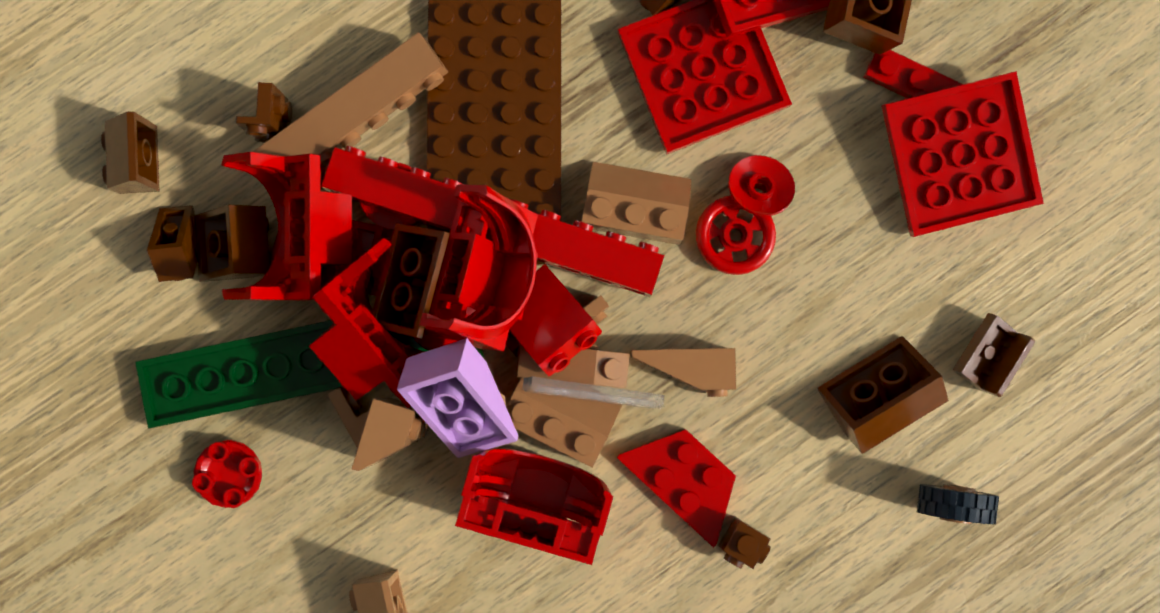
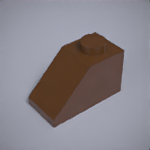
M193 205L159 208L147 247L149 258L159 282L193 279L198 260Z

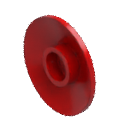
M754 155L746 157L733 167L729 175L728 187L733 200L743 210L754 215L773 216L779 214L790 205L795 195V182L790 171L781 162L768 156ZM755 189H760L763 193H759Z

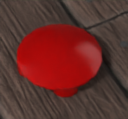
M234 440L217 441L206 447L197 458L193 471L192 486L195 491L200 493L212 505L223 508H237L249 501L258 491L262 480L261 462L256 453L244 443Z

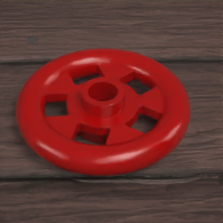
M731 195L715 200L702 212L696 227V243L701 256L711 267L725 274L743 275L757 270L769 259L776 242V229L771 216L753 214L749 224L745 220L737 218V214L742 208L736 204ZM722 212L729 220L719 229L712 222ZM731 230H738L741 233L740 241L731 240L729 236ZM753 230L763 232L761 246L751 244ZM715 237H719L720 243L725 248L719 253L714 251L710 240ZM745 249L747 260L733 262L732 252H739Z

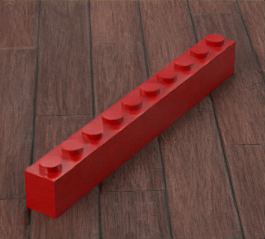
M346 146L345 150L334 148L321 185L327 192L350 194L354 201L451 232L459 199L454 197L456 185L462 183L449 178H444L443 182L430 179L431 173L415 167H411L410 172L397 168L398 162L379 156L378 161L366 158L365 151L352 146ZM510 199V200L514 201L515 203H517V204L523 206L524 208L528 209V205H527V204L522 203V202L517 201V200ZM541 210V213L537 214L538 217L533 233L535 249L538 253L537 261L651 297L665 256L658 253V247L644 242H639V245L635 246L626 243L625 236L607 231L605 236L592 232L594 227L581 221L575 220L573 225L561 222L560 215L547 210ZM488 227L485 238L493 242L492 235Z

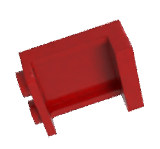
M546 264L536 271L533 289L525 306L522 320H517L509 329L548 376L564 370L575 355L581 350L590 348L602 333V330Z

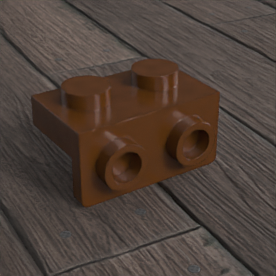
M258 82L256 117L236 116V124L246 131V134L255 137V141L265 143L285 129L287 122H291L292 104L288 102V98L273 83Z
M988 313L954 366L953 371L976 389L1001 397L1033 347L1035 340L1031 336L1018 333L999 316Z

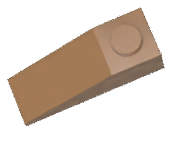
M519 343L515 377L626 388L630 354L590 349L581 350L570 360L569 365L564 370L548 376L521 343Z
M735 348L631 350L632 359L697 390H707V397L728 396V390L736 389Z

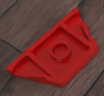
M683 429L640 447L622 452L617 456V459L713 548L717 545L736 475L690 432Z

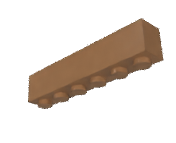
M418 32L253 152L278 156L316 154L320 155L321 169L329 164L335 147L346 149V146H355L362 139L360 135L370 128L375 130L383 126L389 120L388 115L397 109L404 110L416 101L415 96L425 89L429 91L439 86L444 81L443 76L448 73V70L428 41Z

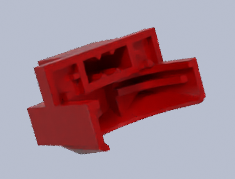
M256 152L224 155L222 159L223 167L246 172L255 177L265 187L274 204L278 221V245L273 263L268 272L260 281L251 286L222 289L224 300H315L312 296L321 290V266L352 264V195L320 191V155L278 156Z
M457 184L454 197L459 199L431 308L429 314L422 313L420 326L425 327V335L433 338L456 341L467 338L476 348L504 352L509 329L517 320H522L523 312L535 281L538 253L535 249L533 233L538 215L506 198L487 185ZM488 227L490 229L493 242L485 238Z
M383 238L312 296L321 310L334 323L309 347L355 400H358L384 381L391 392L408 408L411 405L397 390L407 358L427 351L417 350L400 342L385 330L372 315L373 310L368 300L366 282L372 264L392 245L391 242Z
M491 448L472 456L461 494L463 500L455 526L592 565L600 535L603 536L614 496L605 482L599 477L571 464L530 452L506 448Z

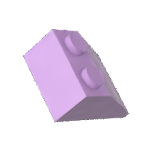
M467 338L406 359L397 387L398 392L457 458L518 440V433L488 364Z

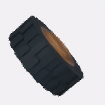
M920 484L917 512L940 517L939 519L950 522L993 525L997 521L999 496L978 492L974 488L963 486Z

